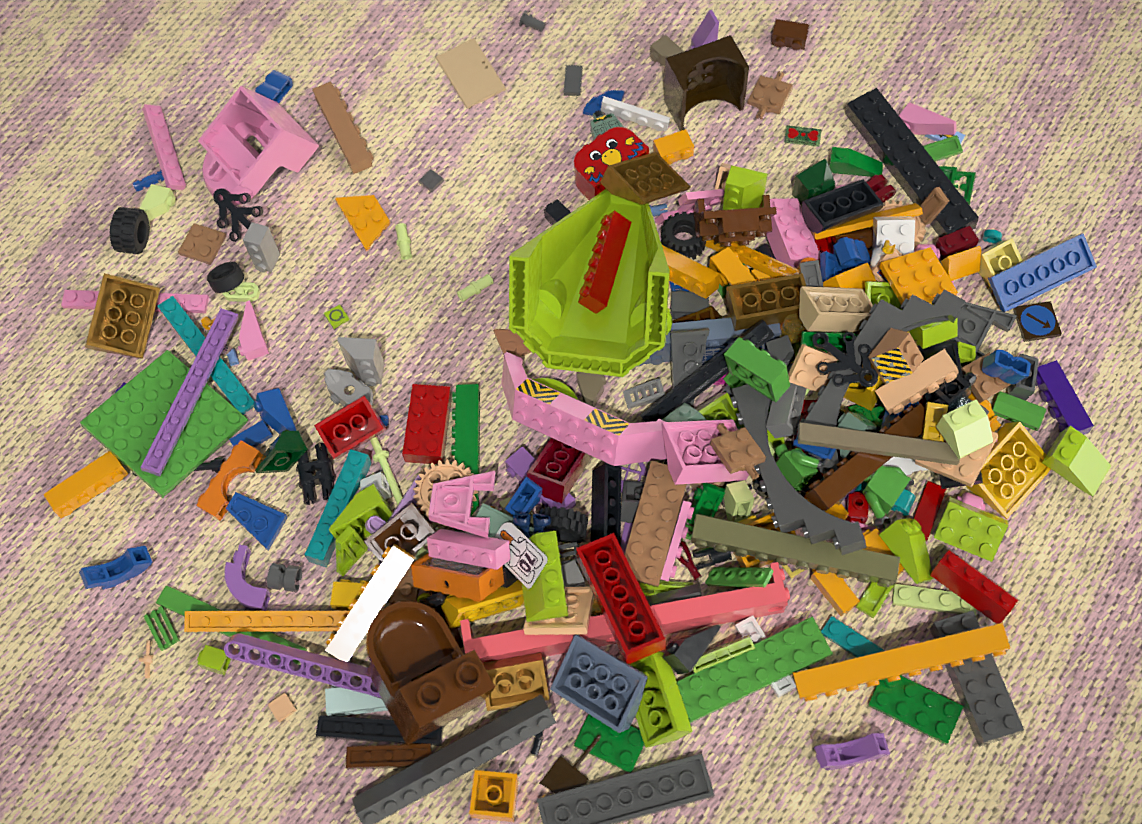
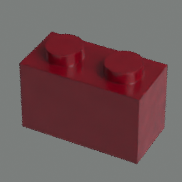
M971 226L938 238L935 246L940 251V260L942 261L948 256L975 248L979 238Z

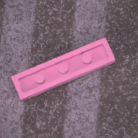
M683 501L662 572V580L669 581L670 577H675L677 566H674L675 559H680L683 549L680 546L682 538L686 539L689 529L685 525L687 519L691 520L694 512L690 502Z

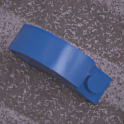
M146 546L128 548L119 558L105 564L81 568L79 573L85 589L101 587L104 590L140 575L152 564V560Z

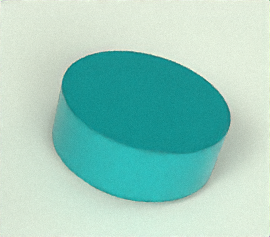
M993 229L985 230L983 240L996 244L1002 240V233Z

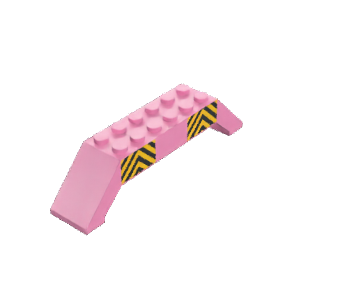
M508 352L504 354L501 384L512 420L613 466L667 459L662 431V423L665 421L658 419L653 422L628 423L527 378L522 366L523 359Z

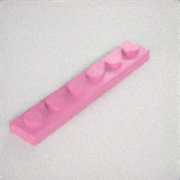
M144 104L142 110L166 187L174 190L185 189L184 177L161 106Z

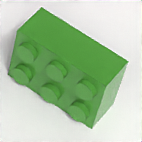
M739 337L724 354L731 375L775 403L791 386L786 364L779 359H773L767 351L757 349L749 340L745 341Z

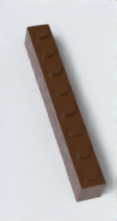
M921 403L916 407L911 405L902 412L904 414L903 417L898 415L889 422L891 424L889 428L884 426L876 433L917 438L923 433L926 409ZM853 451L850 453L852 457L849 460L844 458L836 464L838 469L835 471L830 469L823 475L825 478L823 481L820 482L818 479L809 486L811 490L805 496L813 505L825 512L893 456Z

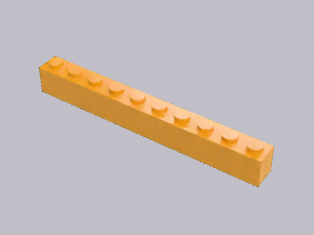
M1000 623L796 672L793 675L799 698H804L805 702L817 700V695L825 694L826 697L838 695L837 690L846 689V692L858 690V685L867 684V687L879 685V680L887 679L888 682L900 680V675L908 674L909 677L921 675V670L929 669L930 672L942 670V665L950 664L951 667L963 665V660L972 659V662L985 660L984 655L993 654V657L1006 655L1005 650L1010 649V644L1004 625Z

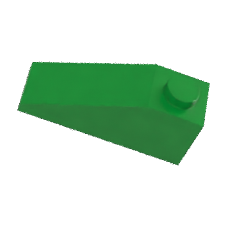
M832 147L829 167L831 173L873 177L882 174L883 162L850 148Z

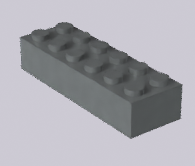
M972 610L936 621L932 624L930 630L933 638L937 639L979 629L980 625ZM992 654L984 655L985 660L972 662V659L963 660L964 664L956 667H951L950 664L945 665L960 703L964 706L963 710L979 747L1017 736L1024 731V727Z

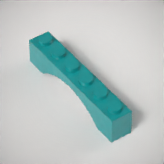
M350 449L304 554L308 562L327 568L336 548V538L331 534L329 528L353 499L360 487V481L366 478L372 463L368 454Z

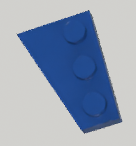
M235 492L226 507V510L268 551L288 518L286 514Z

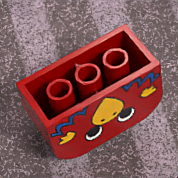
M614 127L598 135L591 143L584 145L574 157V176L577 189L588 200L592 199L606 189L600 181L609 165L649 154V147L636 134L625 127Z

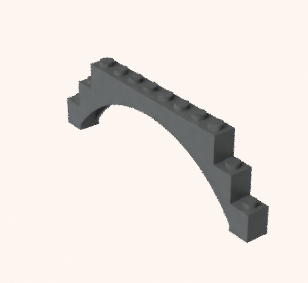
M945 289L941 295L937 293L932 304L912 294L910 299L906 298L901 308L898 309L881 299L878 304L875 303L869 312L871 314L868 321L864 320L859 328L861 332L858 337L855 336L854 350L856 363L861 367L863 365L862 356L859 354V347L862 344H868L871 347L872 353L890 328L908 332L917 327L936 322L951 321L954 323L964 307L965 300ZM867 348L861 349V352L864 354L869 351ZM852 370L832 371L828 377L829 383L827 386L823 385L818 393L819 399L816 403H811L807 410L809 412L807 418H802L800 422L836 427L840 406L850 383L844 384L842 387H836L833 384V378L837 374L848 376L855 375L856 373ZM837 378L835 381L840 384L843 382V379ZM837 450L831 459L834 462L832 467L834 471L838 469L836 464L839 463ZM808 453V455H807V456H810V457L819 459V462H821V463L824 461L823 459H821V458H819V457H817V456H814V455H812V454H810V453ZM845 496L836 504L840 506Z
M788 335L766 342L767 350L765 351L773 359L783 361L787 367L790 362L795 360L794 350ZM747 384L732 389L734 396L731 397L733 407H738L740 413L736 414L739 424H744V427L766 456L765 462L755 465L754 468L762 476L763 480L759 482L763 493L767 492L769 498L765 499L768 509H773L775 515L771 517L775 528L779 527L783 533L802 528L805 539L809 538L811 545L832 538L835 549L840 548L842 555L866 548L865 538L859 522L851 523L822 511L801 496L781 473L771 454L768 443L766 424L771 400Z

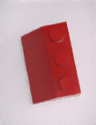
M365 396L314 425L333 459L341 458L348 454L350 449L358 448L387 430Z

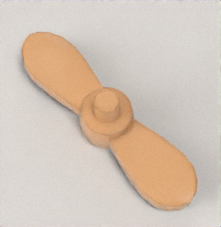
M150 640L146 642V655H144V658H139V662H144L145 678H150V663H153V655H150Z

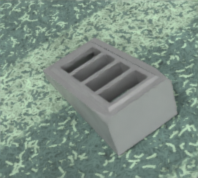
M660 378L623 391L628 409L657 402L665 396ZM653 388L657 389L656 394H654ZM645 390H649L650 396L647 397ZM638 392H641L642 399H639ZM630 394H634V402H632Z

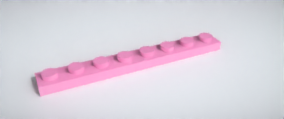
M65 290L61 306L66 309H95L99 291ZM159 293L154 312H161L158 305L174 296L186 313H206L209 296Z

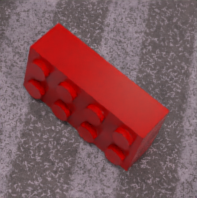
M412 384L402 451L405 462L433 463L438 465L440 460L442 464L444 463L452 403L450 386Z

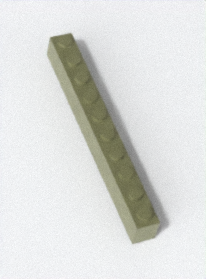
M698 514L694 521L690 542L699 548H707L708 546L715 548L718 552H735V555L741 557L750 555L755 556V559L760 561H767L769 559L778 562L779 565H796V568L807 570L808 568L816 569V572L821 574H828L830 572L837 574L836 576L840 578H857V581L863 583L872 581L881 587L894 585L897 581L900 557L863 549L842 555L840 548L835 549L834 543L821 541L811 545L810 539H805L802 536Z

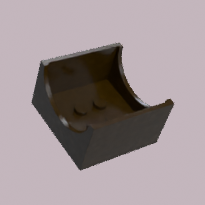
M731 35L666 58L664 102L680 131L685 130L684 120L686 114L696 105L706 101H725L734 105L739 111L744 110L749 65Z

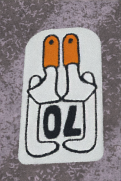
M510 522L504 523L494 537L509 541L511 560L504 565L527 588H531L547 563L548 558L514 524Z

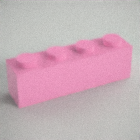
M440 529L427 538L429 557L496 570L511 560L508 540L486 538Z

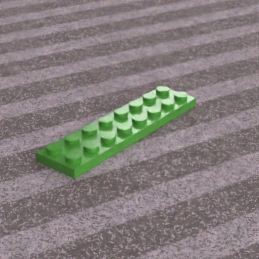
M813 616L754 644L755 649L677 681L690 723L831 656L833 653Z

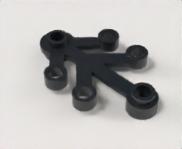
M220 188L213 194L214 202L219 205L220 218L217 220V226L220 229L229 226L227 209L231 212L232 232H230L229 238L233 242L239 241L242 237L239 221L247 230L249 229L251 222L245 215H252L253 217L263 215V208L261 206L236 207L231 202L249 203L251 196L248 193L230 194L228 190ZM255 209L259 210V214H256Z
M817 332L814 334L812 339L814 347L825 349L840 361L837 363H819L817 370L820 375H827L829 372L852 370L856 373L855 375L843 376L842 374L835 375L833 384L836 387H842L844 384L860 383L864 387H872L877 383L878 373L875 369L871 368L868 358L871 354V347L868 344H862L859 347V354L862 356V368L856 363L854 350L855 335L852 332H847L843 335L847 356L829 343L826 333ZM851 336L853 340L849 342L845 338ZM823 339L824 343L820 345L817 343V340ZM867 348L869 351L864 354L861 352V349ZM826 366L827 370L823 372L820 370V367ZM866 375H870L872 379L870 381H866L864 377ZM842 378L843 382L838 384L835 380Z

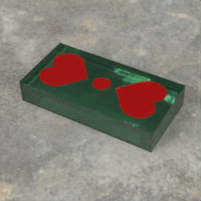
M787 125L784 143L819 147L822 129Z

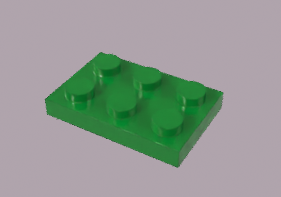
M588 714L574 747L585 752L597 735H601L600 740L589 754L627 773H632L645 746L641 731L630 726L629 729L619 733Z

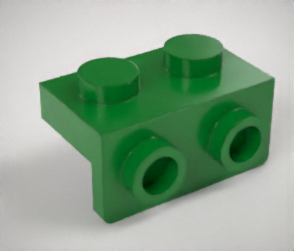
M702 483L700 488L697 487L693 496L694 501L691 505L694 508L691 520L688 519V523L693 524L697 514L714 518L726 493L725 489L709 483Z

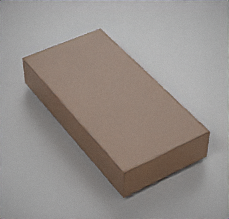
M940 187L934 188L920 205L923 214L919 215L925 225L931 224L949 202Z

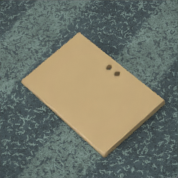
M475 38L436 57L466 109L506 90V87Z

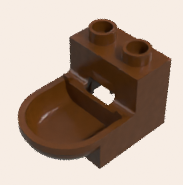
M412 601L398 602L384 608L372 621L366 638L367 654L371 662L367 672L406 745L479 707L496 688L475 649L463 655L446 622L431 607Z

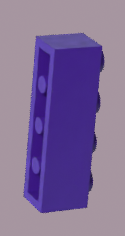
M1058 361L1038 366L1036 383L1034 385L1039 387L1043 402H1047L1049 405L1050 415L1053 419L1057 420L1060 433L1069 426H1072L1083 435L1089 433L1094 425Z

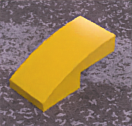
M927 402L922 435L923 440L943 442L944 437L936 426L941 417L947 414L948 405Z

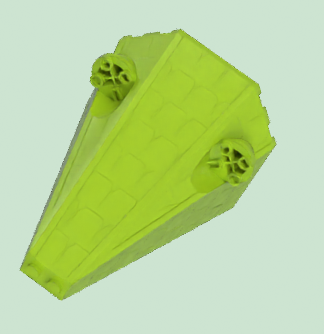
M605 189L510 254L509 329L514 334L517 333L523 339V344L543 360L542 364L546 368L624 377L630 370L641 365L649 359L650 355L665 346L666 336L670 332L673 322L668 308L670 270L649 203L641 205L613 195ZM615 210L632 223L608 305L595 314L578 303L579 291L585 281L584 275L588 271V262L593 255L592 249L598 239L597 233L602 226L601 220L606 214L609 215Z

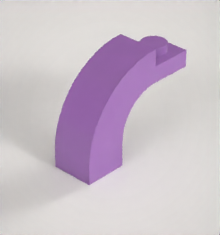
M239 545L238 551L236 550L233 556L234 563L226 562L225 565L227 587L235 599L247 609L266 611L271 594L265 588L254 587L246 582L245 572L251 550L246 545Z
M872 733L845 743L821 744L815 747L816 759L820 767L825 768L826 771L841 769L890 755L884 733Z

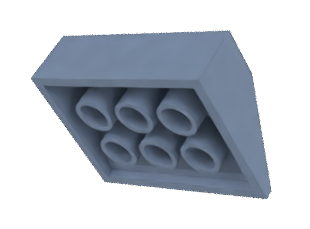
M575 634L550 690L621 733L630 728L637 714L648 676L582 636Z

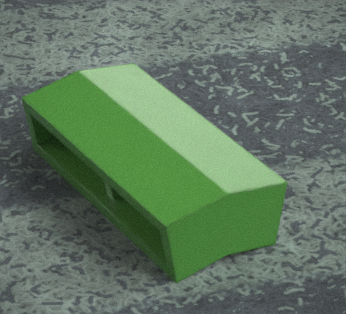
M1001 391L998 393L992 408L994 414L998 417L1012 422H1021L1023 426L1035 431L1040 429L1046 412L1044 407Z

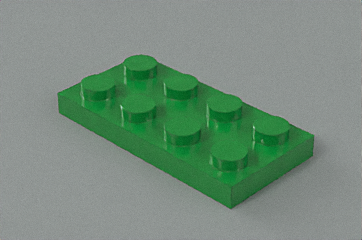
M901 675L900 680L888 682L887 679L879 680L880 684L876 686L868 704L869 707L945 745L948 744L964 706Z

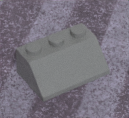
M338 337L337 341L346 364L354 374L368 386L382 384L385 364L377 340Z

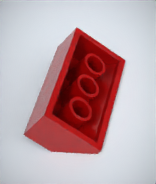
M951 550L947 551L930 574V576L996 624L1002 623L1019 601V599Z

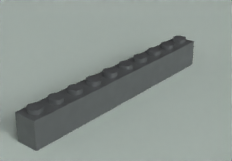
M542 694L353 797L352 801L355 812L361 823L375 824L556 724Z

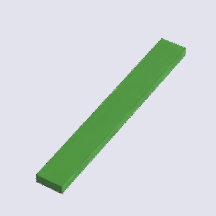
M167 585L156 601L157 605L184 617L185 611H222ZM219 632L230 638L234 634H243L307 651L306 648L271 632ZM272 654L274 658L281 659L278 655ZM293 660L295 664H300L298 660Z

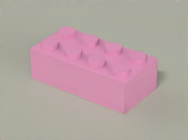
M770 199V206L776 207L777 214L771 217L772 232L767 234V239L776 260L794 268L807 257L820 261L819 250L810 229L803 219L798 199Z

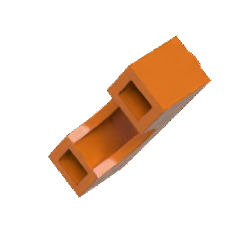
M240 440L233 447L229 458L222 463L218 474L211 479L205 493L200 495L196 506L221 521L227 513L226 507L229 504L227 490L230 482L239 474L246 472L254 473L263 454Z

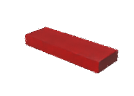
M930 481L925 486L913 518L921 525V531L924 533L926 542L947 489H941L940 485Z

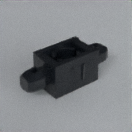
M968 372L962 377L957 374L953 381L945 382L934 391L935 399L932 403L948 405L947 411L950 412L971 395V386L976 382V375L972 372ZM950 391H958L956 394H948Z

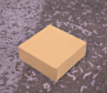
M283 693L267 704L279 723L297 711L286 693Z

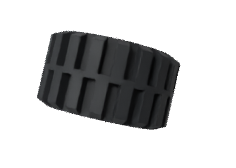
M119 207L116 209L111 219L109 231L111 246L116 252L140 254L143 252L147 245L150 231L147 213L142 209Z
M677 212L674 216L670 215L668 220L664 221L661 229V244L693 260L697 258V255L700 256L702 254V250H705L706 241H702V238H696L694 213L686 214V212H682V214H679ZM684 232L692 235L693 238L680 240L675 235Z

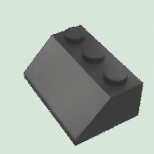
M624 480L621 522L634 523L645 482Z

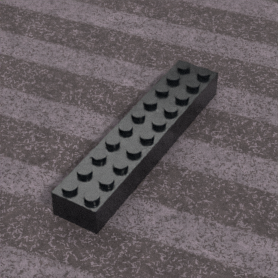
M877 87L846 104L845 115L913 203L920 206L934 188L940 187L948 198L949 202L930 224L940 238L967 226H971L972 229L976 228L979 216Z

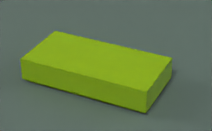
M871 582L856 608L874 619L893 586L881 587L876 582Z

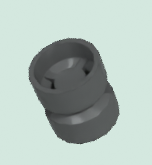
M272 563L267 575V587L281 590L283 587L285 591L298 592L300 585H296L295 580L301 581L302 568L289 565L286 568L285 564Z

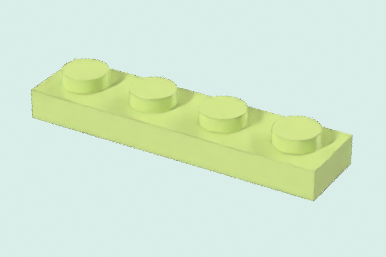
M894 584L892 605L953 614H962L973 610L976 616V609L953 592Z

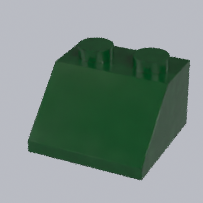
M299 430L282 431L263 454L255 472L275 473L289 471L307 451Z

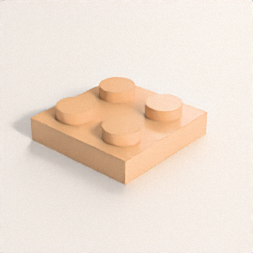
M802 344L788 373L790 383L819 392L823 385L826 386L831 372L827 375H820L817 370L818 364L821 362L837 363L838 359L829 353ZM821 366L820 370L824 372L827 370V367Z

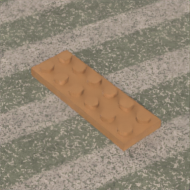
M651 461L625 551V557L638 582L658 587L687 484L675 485L668 465Z

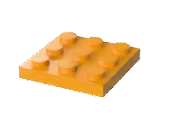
M931 247L881 262L879 266L901 305L906 298L910 299L912 294L932 304L937 293L941 295L944 289L954 295L958 293Z

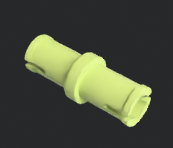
M399 223L395 226L398 238L396 243L400 249L401 259H411V240L407 234V226L404 223Z
M486 274L479 280L470 282L469 286L457 292L459 299L464 302L471 296L480 294L481 290L494 284L493 279L490 275Z

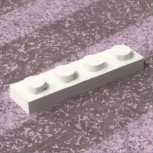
M605 96L602 100L601 111L605 114L613 113L625 121L629 120L641 126L654 128L656 131L667 132L670 117Z
M750 616L735 625L739 635L743 637L750 634L754 644L767 639L754 616ZM791 676L770 685L777 698L796 689V684Z

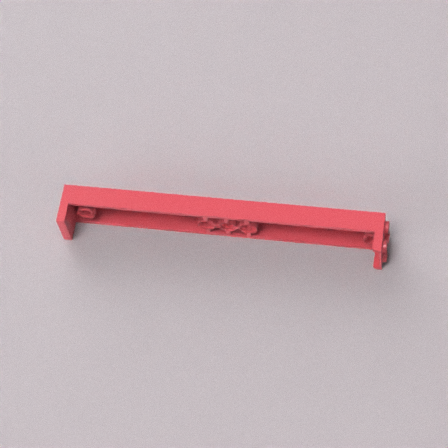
M778 562L770 564V568L774 572L769 580L771 583L767 584L766 587L744 588L653 605L650 608L663 634L666 635L741 621L750 616L757 618L784 613L786 606H788V600H790L788 588H784L783 580H785L783 568H779ZM603 615L590 617L587 634H580V636L598 647L617 644ZM469 620L460 621L465 654L475 649L482 663L541 652L542 657L567 653L575 634L525 635L523 629L473 639Z

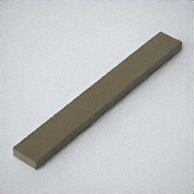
M801 422L798 425V444L958 465L960 459H958L948 443Z

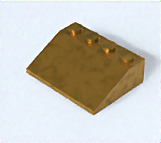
M657 152L609 165L600 181L611 194L641 205L691 188Z
M104 273L85 348L143 359L160 288Z

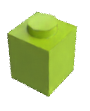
M205 645L204 649L199 652L197 664L202 669L225 675L231 658L225 655L224 650Z

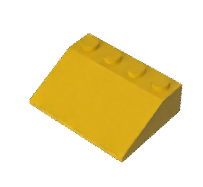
M1021 422L1005 423L997 432L998 441L995 442L981 469L983 483L975 484L972 487L966 486L1005 519L1010 517L1051 470L1042 463L1046 453Z

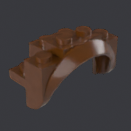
M770 195L762 196L763 200L759 208L706 211L704 198L697 199L694 208L696 238H702V241L714 240V244H720L721 247H730L732 243H738V246H747L749 242L755 240V236L756 238L767 237V234L772 232L771 217L777 214L776 207L770 206Z

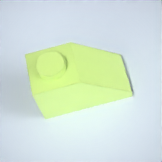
M151 184L139 209L144 210L148 215V219L151 220L167 213L170 207L174 206L176 198L171 188Z
M745 480L727 484L724 495L727 520L737 523L750 517L755 498Z

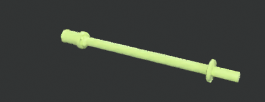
M374 437L370 440L376 453L372 459L380 463L398 505L402 499V494L386 459L389 457V452L383 451L378 438ZM422 546L417 550L416 559L418 560L428 554V550Z

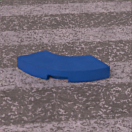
M610 90L597 97H593L585 105L583 114L593 116L594 112L601 110L604 96L622 102L625 91Z

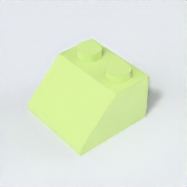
M977 400L943 415L936 426L958 459L993 443L988 415Z

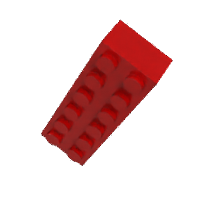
M610 534L576 548L580 567L625 662L631 664L666 649V638L615 534Z

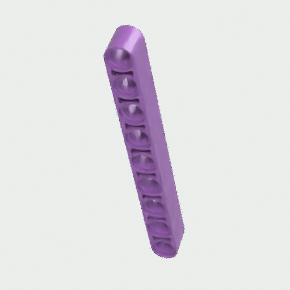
M243 634L231 636L224 647L225 655L231 659L381 698L367 672L369 667ZM232 643L237 644L240 647V649L234 648ZM252 649H257L260 654L254 653ZM272 654L278 655L281 659H275ZM293 660H298L301 665L295 664ZM313 665H318L321 670L315 669ZM337 670L342 675H336L333 671ZM353 676H359L362 680L358 681Z

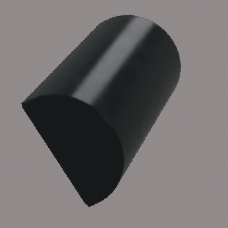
M862 179L804 200L802 203V215L807 227L812 232L821 233L880 211L884 203L866 181Z

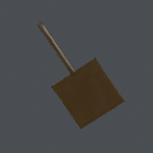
M597 735L574 765L560 756L540 781V784L554 794L584 786L589 779L577 767L600 740L601 735Z

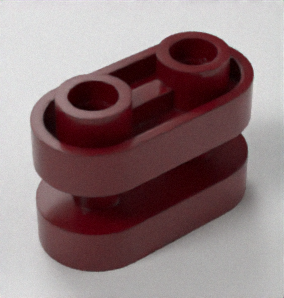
M882 174L875 175L866 183L884 203L896 194V189L892 185L885 186L888 180Z

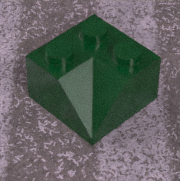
M826 159L796 175L792 196L798 199L800 205H802L804 200L834 190L836 183Z

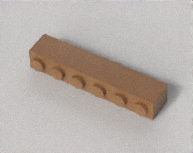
M330 81L313 88L314 97L353 174L373 167V155L370 150H366L367 144L363 137L360 138L359 134L361 133L357 124L353 125L354 119L351 112L346 111L347 105L344 99L340 100L341 94L338 87H334Z

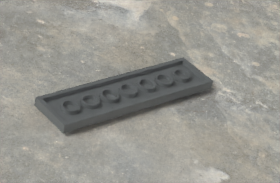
M698 754L537 799L543 824H619L713 798L715 795L703 755Z

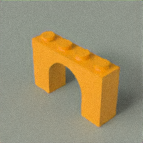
M877 528L873 531L868 529L863 533L866 548L863 550L895 556L879 536L881 532ZM899 562L898 575L901 574V573L905 570L904 567L901 565L900 562ZM816 569L812 570L814 573L810 579L841 617L860 602L848 587L844 578L837 577V574L834 573L821 574L816 572Z

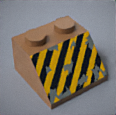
M894 328L889 329L868 357L881 380L886 384L913 374L924 359L911 334Z

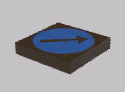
M1051 301L1017 306L1013 309L1014 314L1017 315L1016 320L1024 342L1060 337L1062 335Z

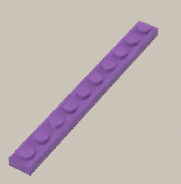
M220 308L141 465L142 471L161 476L239 318L237 313Z

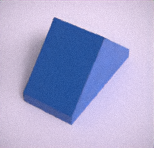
M525 477L505 509L513 516L528 514L540 502L543 489L530 478Z

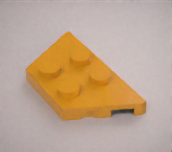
M374 195L335 198L364 249L368 251L373 242L381 236L382 231L386 230L391 224Z

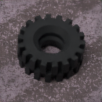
M545 507V509L542 508L539 511V514L551 517V523L544 527L543 532L556 531L558 542L581 543V541L585 540L588 517L585 514H580L581 512L573 511L570 508L565 509V507Z

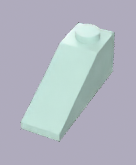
M333 685L331 688L325 689L326 714L328 716L341 717L388 711L383 700L372 695Z

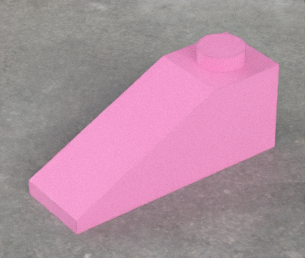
M910 102L899 115L914 135H955L956 121Z
M250 300L246 301L239 334L241 345L238 346L241 356H245L248 361L269 354Z

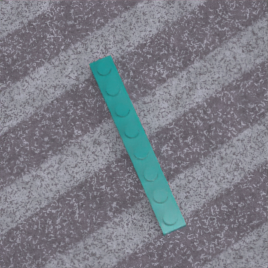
M171 296L159 304L158 308L196 357L205 337L174 296ZM219 357L210 376L231 404L244 415L254 408V400L221 357Z

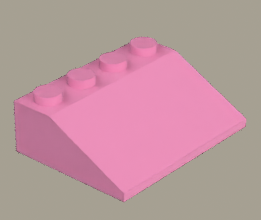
M733 419L662 423L668 469L675 485L741 481L748 478L749 474L747 471H738L730 474L710 445L711 439L721 436V433L716 428L719 424L724 423L730 432L738 430Z

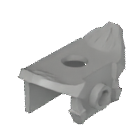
M328 368L323 373L327 389L331 395L329 398L336 405L340 403L346 407L363 396L373 405L372 390L362 381H357L353 378L354 376L351 372ZM347 386H353L355 391L353 394L347 395L344 393V389Z

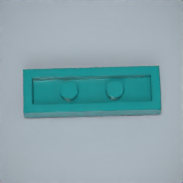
M833 616L830 617L821 631L824 637L856 658L885 651Z

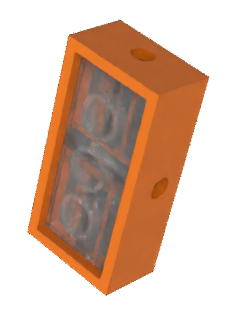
M429 553L411 564L413 586L424 591L441 592L442 594L454 595L457 598H469L478 602L484 600L504 584L503 566L496 570L429 557Z

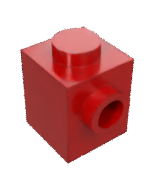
M854 492L848 494L846 511L849 514L845 521L866 524L869 504L863 493Z

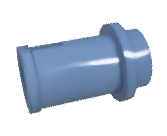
M666 203L655 206L650 205L653 217L668 212V210L660 211V209L667 208Z

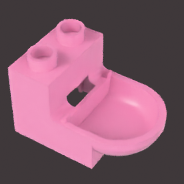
M243 86L237 89L198 140L207 150L203 161L202 173L204 183L211 195L213 196L217 189L224 188L230 194L248 193L251 199L259 192L279 166L298 173L319 147L279 103ZM249 136H255L262 147H264L260 154L246 140ZM231 201L234 205L241 204L239 201Z

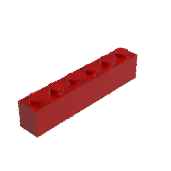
M615 210L609 215L606 214L601 220L602 226L597 233L598 239L592 249L593 255L588 262L589 268L584 275L585 281L579 291L578 303L595 314L608 305L632 223Z

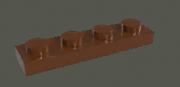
M405 744L346 747V769L407 768L432 755V745Z

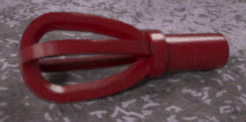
M681 540L680 546L683 547L688 562L682 556H680V559H677L681 564L685 565V568L689 570L696 581L702 576L694 565L695 563L692 560L688 546Z

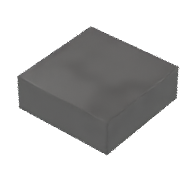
M432 169L419 180V183L430 192H434L444 182V178Z

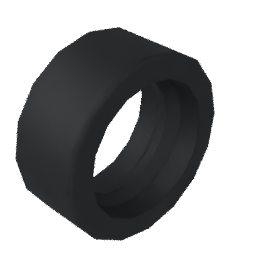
M236 262L220 264L207 275V281L215 293L231 291L244 280V274Z

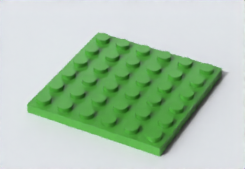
M168 350L80 422L87 432L161 498L165 497L248 422V419L206 383L161 476L142 471L141 465L190 370Z

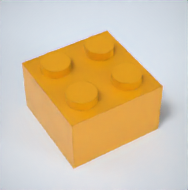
M474 770L469 810L471 818L514 822L519 784L518 774Z

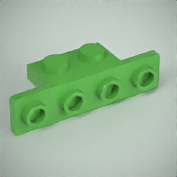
M714 567L710 571L705 583L707 586H732L739 589L766 587L767 584L771 583L769 580L774 571L772 568Z

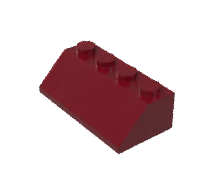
M551 438L527 472V476L543 489L541 494L543 497L562 504L592 456Z

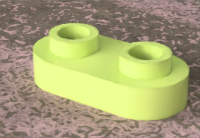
M242 282L238 287L223 293L228 301L246 302L250 300V302H253L259 298L260 290L255 283Z

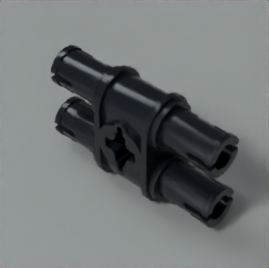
M319 443L315 445L316 461H309L308 448L298 460L296 467L299 476L298 486L302 489L303 503L305 505H310V501L312 504L316 503L315 485H321L323 500L328 501L333 490L335 476L332 473V460L328 457L327 447L324 443H320L321 447H319Z

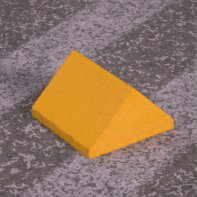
M980 246L948 256L940 261L951 281L980 272Z

